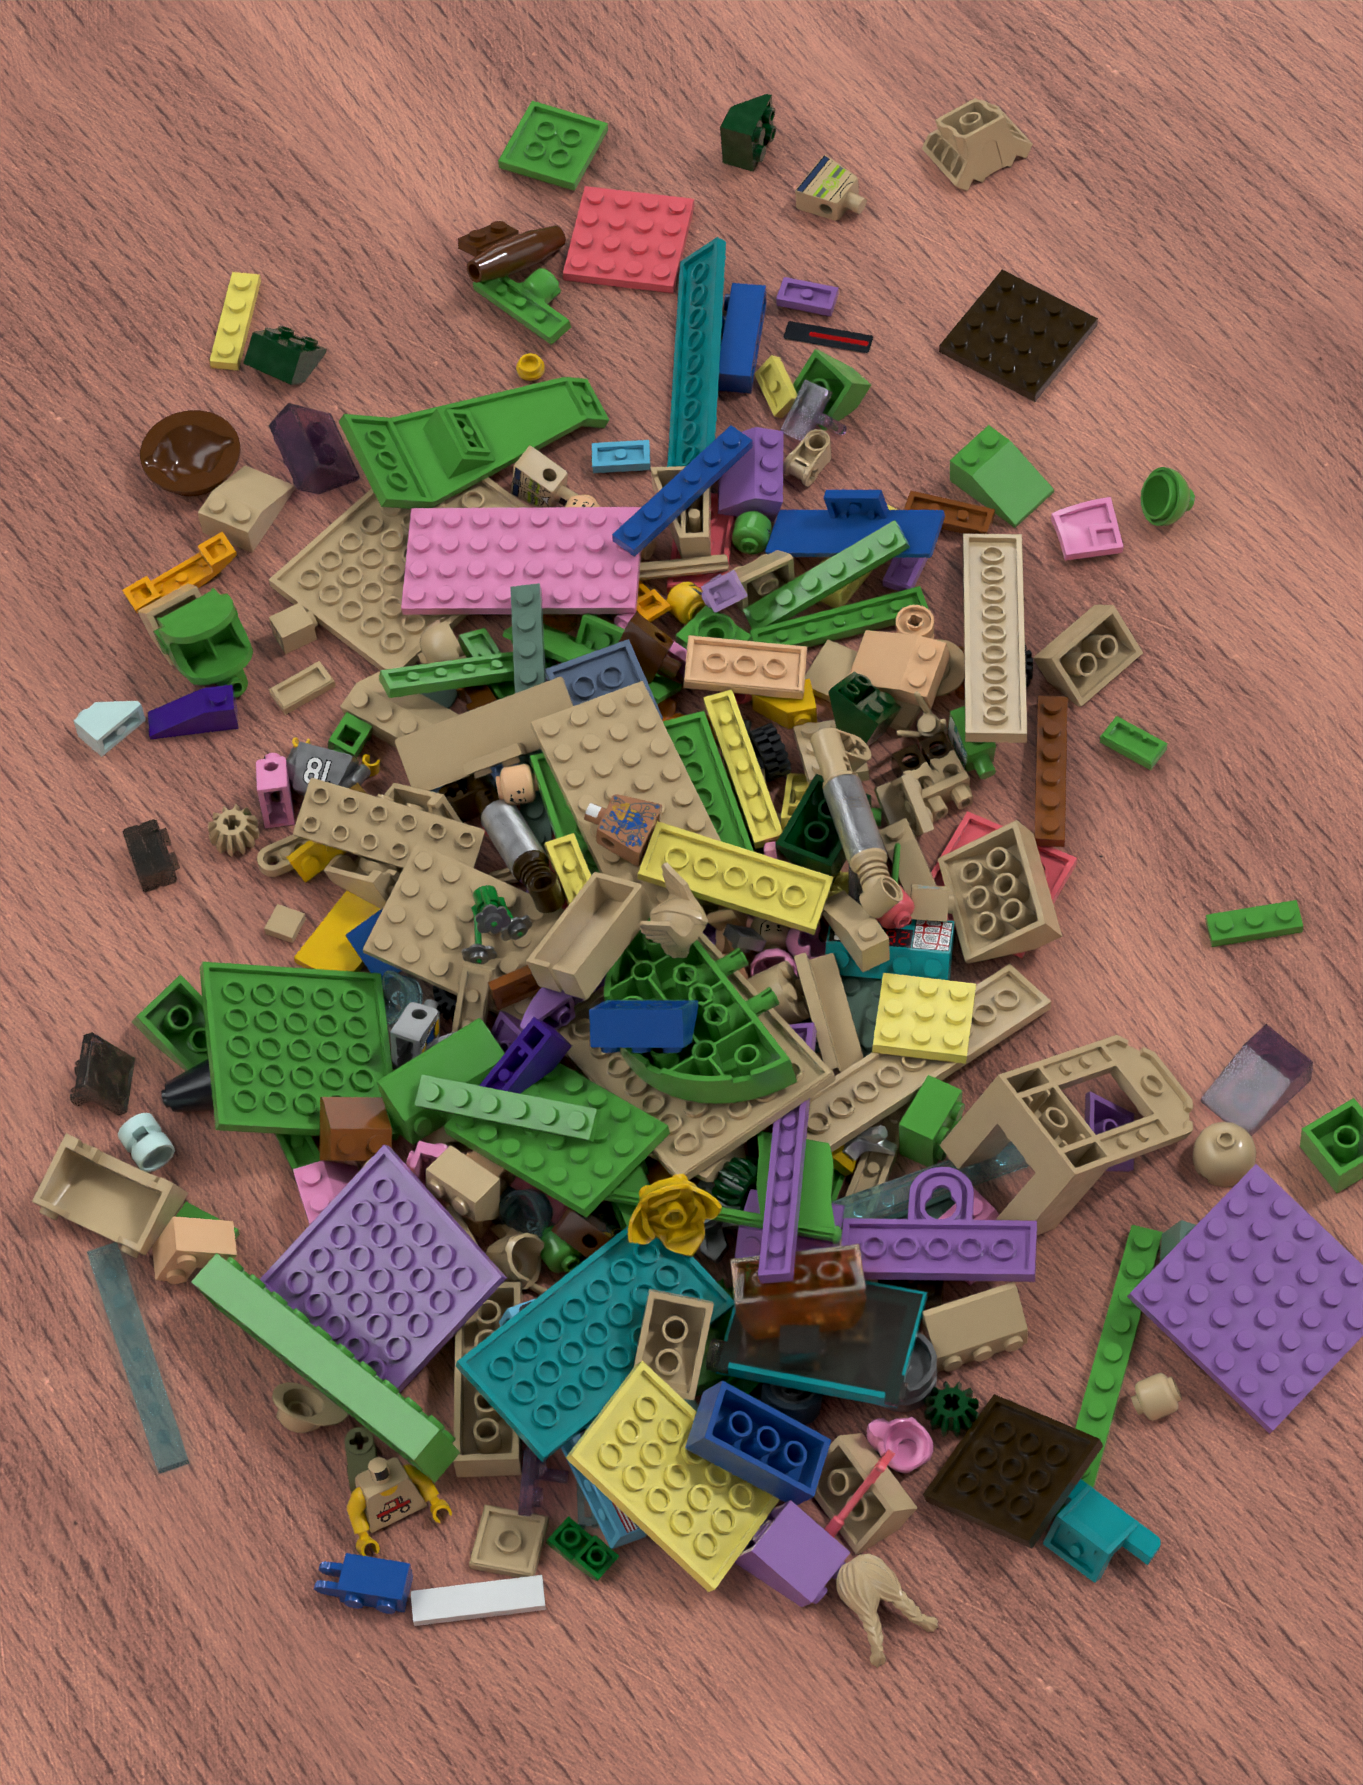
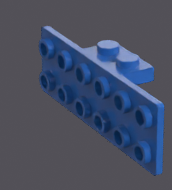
M826 490L823 499L828 510H780L765 550L766 554L779 550L791 554L792 557H833L895 520L899 524L910 548L894 558H930L933 555L945 514L943 510H889L882 490Z

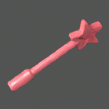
M890 1449L882 1454L868 1477L841 1512L834 1516L824 1528L833 1538L844 1526V1520L870 1486L875 1483L881 1473L885 1471L887 1465L894 1457L895 1453Z

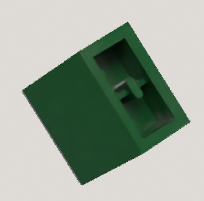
M764 94L729 108L720 126L722 163L754 172L758 162L763 161L766 154V146L768 142L774 140L777 129L773 123L776 109L772 105V95Z
M278 326L276 329L265 328V330L252 333L243 364L290 385L299 384L306 381L326 354L327 349L319 346L316 339L302 336L301 338L294 335L295 331L285 326Z
M855 671L834 685L828 692L836 729L858 736L867 746L885 734L902 708L890 694L881 692L871 684V681L866 676Z

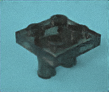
M93 1032L83 1035L80 1059L75 1062L76 1067H74L77 1078L75 1087L70 1091L73 1093L70 1094L71 1102L75 1106H82L85 1103L94 1101L118 1116L127 1113L135 1058Z

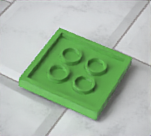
M532 101L498 160L499 168L575 191L608 132V123Z

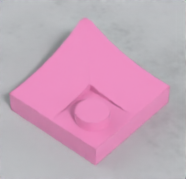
M1111 497L1079 503L1051 514V522L1056 530L1065 561L1122 553L1124 547Z

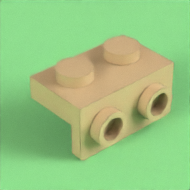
M912 772L874 789L888 826L907 818L916 837L934 830L933 815L930 809L925 807L921 797V785L917 779H914Z

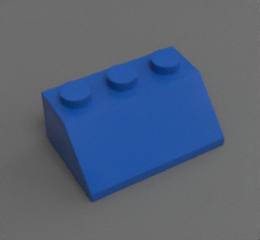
M606 1000L589 1009L591 1047H601V1052L603 1053L620 1052V1048H632L633 1053L651 1052V1048H663L664 1053L682 1052V1048L692 1043L698 1011V1000Z

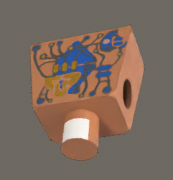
M615 794L612 796L607 808L590 803L584 820L598 825L596 842L638 867L649 845L657 821L660 822L662 805Z

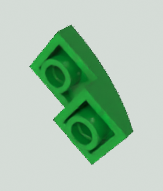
M569 1516L546 1541V1544L595 1581H598L619 1558V1555L596 1535L592 1537Z

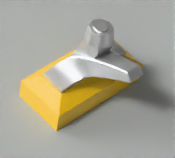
M885 1126L870 1127L832 1152L834 1168L844 1176L853 1173L857 1159L862 1153L874 1151L894 1156L897 1145L885 1139L888 1136Z

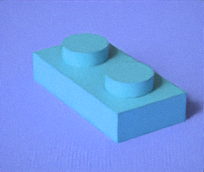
M649 440L592 443L593 473L651 470Z

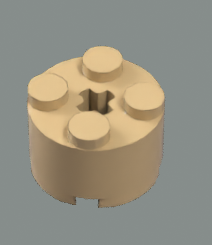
M787 960L747 979L759 993L768 987L774 991L779 1000V1005L775 1006L774 1009L789 1025L798 1024L811 1018L801 980L796 976L791 964Z

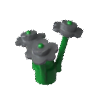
M491 885L481 886L473 892L475 905L471 909L474 916L475 944L462 950L464 961L485 964L488 960L497 957L493 946L482 945L481 933L491 931V933L497 934L501 932L503 941L517 940L526 935L528 929L532 926L528 915L522 918H514L506 906L504 897H499L496 888Z

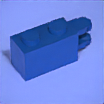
M346 1553L343 1564L322 1561L319 1565L318 1571L328 1576L339 1577V1582L317 1580L314 1586V1590L317 1593L339 1597L340 1602L355 1609L367 1606L376 1608L378 1611L386 1614H393L395 1611L405 1613L413 1580L410 1563Z

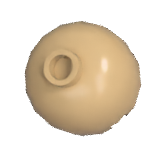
M444 617L432 623L422 633L419 642L422 653L417 655L422 664L467 658Z
M1219 1122L1211 1124L1201 1131L1194 1143L1192 1161L1195 1171L1207 1178L1208 1183L1214 1186L1230 1187L1236 1185L1255 1165L1257 1152L1253 1137L1246 1129L1235 1123Z

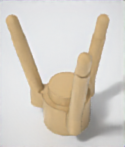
M916 691L914 696L924 714L918 720V731L898 730L896 734L902 737L916 738L918 741L924 738L927 739L940 732H944L947 735L949 731L946 728V720H940L936 715L932 714L923 697Z

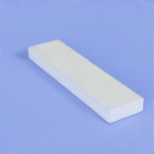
M542 1575L411 1591L414 1626L546 1610Z

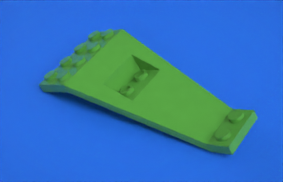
M561 377L392 418L343 414L339 420V424L381 507L406 509L433 508L517 462L529 445L539 450L581 426L605 428L609 422V418L588 379Z

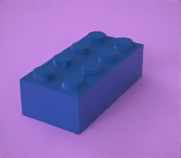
M721 1381L703 1391L685 1449L784 1502L791 1500L794 1504L799 1505L815 1495L831 1439L732 1385Z

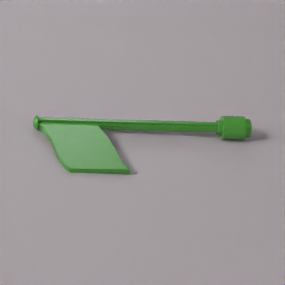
M761 1131L756 1134L759 1146L756 1186L760 1214L722 1207L720 1214L712 1220L763 1229L772 1133ZM806 1139L797 1235L831 1241L835 1245L842 1238V1230L838 1225L835 1227L832 1209L834 1165L830 1145L826 1142ZM615 1188L604 1200L637 1206L640 1197L637 1191Z

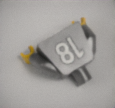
M297 737L293 738V748L286 760L289 783L293 786L294 791L305 796L311 778L351 788L357 783L361 786L369 776H375L380 771L379 759L375 763L369 764L370 755L365 754L362 757V764L359 765L360 761L354 756L311 745L308 738L306 743L300 742Z

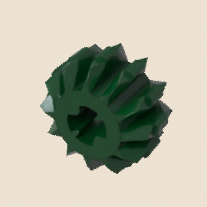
M736 1156L730 1162L724 1163L723 1169L718 1171L719 1175L714 1180L715 1186L712 1189V1195L720 1202L722 1207L744 1210L750 1190H757L758 1166L748 1159L745 1160Z
M945 1381L943 1383V1390L933 1387L931 1390L932 1396L925 1398L927 1409L924 1410V1417L926 1420H931L930 1428L932 1431L941 1428V1435L943 1437L949 1431H953L954 1435L958 1438L960 1436V1429L968 1431L972 1427L971 1422H974L979 1416V1413L976 1411L979 1408V1401L977 1398H972L973 1391L971 1388L962 1391L960 1381L955 1384L954 1388L950 1387L949 1383Z

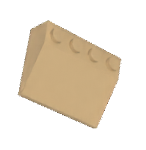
M1018 820L938 858L944 884L949 888V895L955 896L954 912L952 915L966 963L969 964L1035 950L1062 937L1034 834Z

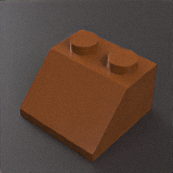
M320 1097V1160L368 1161L383 1145L390 1146L392 1149V1128L382 1097Z

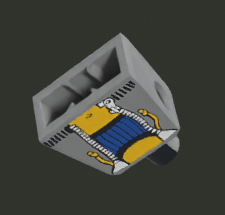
M427 999L423 1005L416 1002L409 1003L390 1031L392 1067L394 1070L422 1054L427 1045L433 1042V1039L440 1037L439 1013L442 1009L435 1000Z

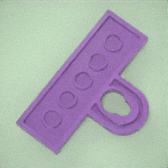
M931 1168L919 1174L911 1184L908 1219L843 1218L840 1279L1035 1282L1037 1221L973 1220L974 1190L969 1178L954 1168ZM938 1188L948 1189L951 1192V1199L957 1206L953 1215L946 1219L932 1218L925 1211L927 1202L932 1199L933 1192Z

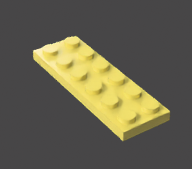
M659 821L656 823L637 876L639 880L666 888L661 866L667 862L688 883L694 897L815 935L834 877Z

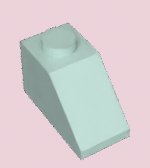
M138 701L95 702L88 709L82 710L73 721L78 737L102 757L146 720L142 705Z

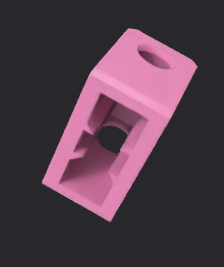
M269 753L264 756V759L256 761L257 792L265 828L295 825L292 788L289 783L286 758L281 757L277 753ZM275 791H280V802L271 801L270 795Z

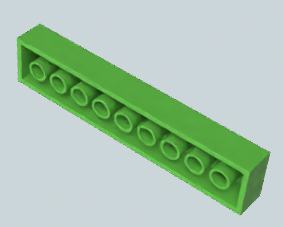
M216 1253L191 1281L216 1309L434 1483L460 1454L459 1450L452 1444L456 1439L445 1430L446 1427L432 1415L427 1416L416 1402L409 1397H403L392 1383L386 1379L382 1380L376 1375L377 1373L364 1361L360 1363L354 1358L355 1355L341 1343L337 1345L331 1340L332 1337L319 1326L315 1327L309 1322L310 1320L298 1309L295 1308L293 1310L287 1305L288 1302L275 1291L270 1292L260 1279L252 1273L249 1275L245 1272L244 1268L232 1257L225 1260Z

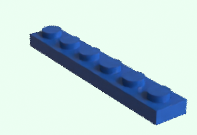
M730 425L612 534L613 542L635 557L753 448V440Z

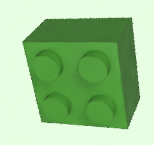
M930 1075L927 1076L899 1123L900 1155L928 1168H935L939 1160L944 1161L947 1154L940 1147V1144L962 1119L965 1104L962 1103L961 1089Z
M1355 1098L1305 1126L1301 1131L1300 1148L1336 1193L1341 1192L1363 1178V1108Z

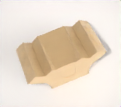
M974 98L936 119L938 129L928 134L922 149L956 187L968 191L973 179L984 182L986 177L1006 166L1011 167L1016 155L1027 158L1033 144L998 106Z

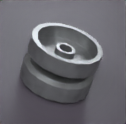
M902 1328L883 1332L870 1344L866 1352V1385L868 1387L885 1390ZM919 1332L917 1334L898 1409L886 1406L881 1407L893 1412H909L921 1408L925 1404V1398L932 1396L931 1390L937 1386V1355L932 1343Z

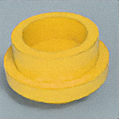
M528 353L519 359L516 370L520 378L533 381L539 379L544 374L545 365L538 355Z

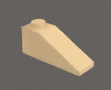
M907 818L879 830L892 863L895 844L899 843L901 846L899 879L909 897L911 884L937 886Z
M844 890L828 897L822 915L860 970L865 972L890 960L889 937L877 920L870 916Z

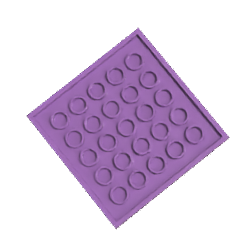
M383 1145L260 1278L270 1292L275 1291L288 1302V1306L293 1310L296 1308L302 1312L312 1325L321 1327L332 1337L331 1340L337 1345L339 1343L344 1345L355 1355V1359L360 1363L364 1361L377 1373L376 1375L379 1378L388 1380L400 1392L507 1279L391 1147Z
M1257 1164L1127 1296L1269 1434L1363 1336V1265Z

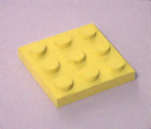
M883 973L872 1052L966 1064L976 984Z

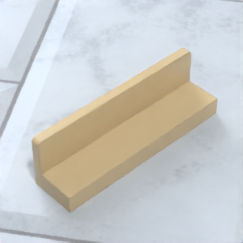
M805 952L794 956L810 1016L817 1030L816 1037L823 1062L836 1076L863 1059L864 1056L835 955L830 953L810 960Z

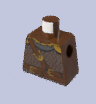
M600 1203L587 1217L568 1207L551 1231L588 1258L622 1230L617 1218Z

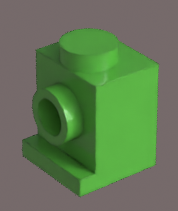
M346 712L328 740V749L352 755L357 759L366 743L372 737L373 726ZM351 741L354 745L351 747L344 742Z

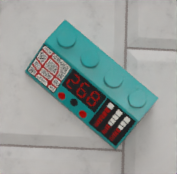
M911 919L908 925L900 929H886L882 927L889 937L890 960L865 972L860 970L829 925L825 955L830 953L835 955L840 975L882 979L883 973L950 981L955 921L947 920V922Z

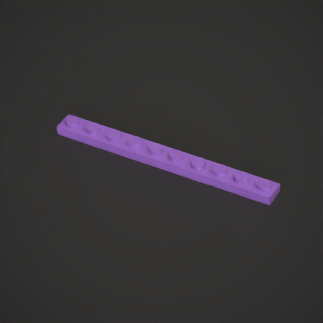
M814 1022L790 1024L789 1026L815 1052L817 1030ZM810 1098L773 1123L758 1270L761 1284L793 1281Z

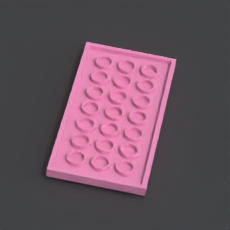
M641 507L411 508L401 604L403 615L512 614L510 587L540 583L543 614H635L637 612L641 551L635 557L613 542L612 534Z

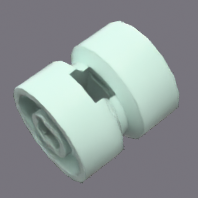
M150 1113L135 1115L119 1129V1140L125 1149L131 1153L132 1159L140 1170L145 1172L155 1171L169 1162L174 1155L175 1148L166 1134L161 1131V1127Z

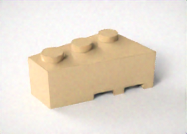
M686 466L650 467L654 493H658ZM711 486L668 525L681 558L711 556Z

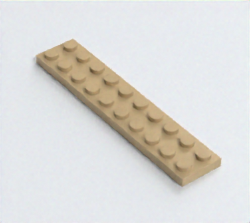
M963 533L965 742L1027 743L1022 534Z
M1008 964L976 985L966 1064L1051 1008V1001L1011 964ZM872 1052L836 1075V1081L810 1098L806 1139L829 1143L833 1152L914 1099L928 1075L943 1080L966 1064Z

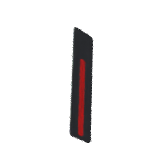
M793 321L788 322L784 333V339L862 353H869L873 341L872 335Z

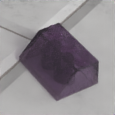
M287 403L268 425L274 441L281 452L283 462L293 479V484L298 490L321 494L355 482L360 478L331 413Z

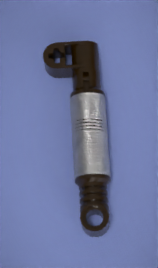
M473 774L444 785L438 793L444 794L462 823L480 815L481 824L512 875L517 881L524 884L539 912L544 914L552 913L564 905L565 897L556 874L549 868L548 856L517 806L508 805L504 800H499L496 781L491 774L475 779Z

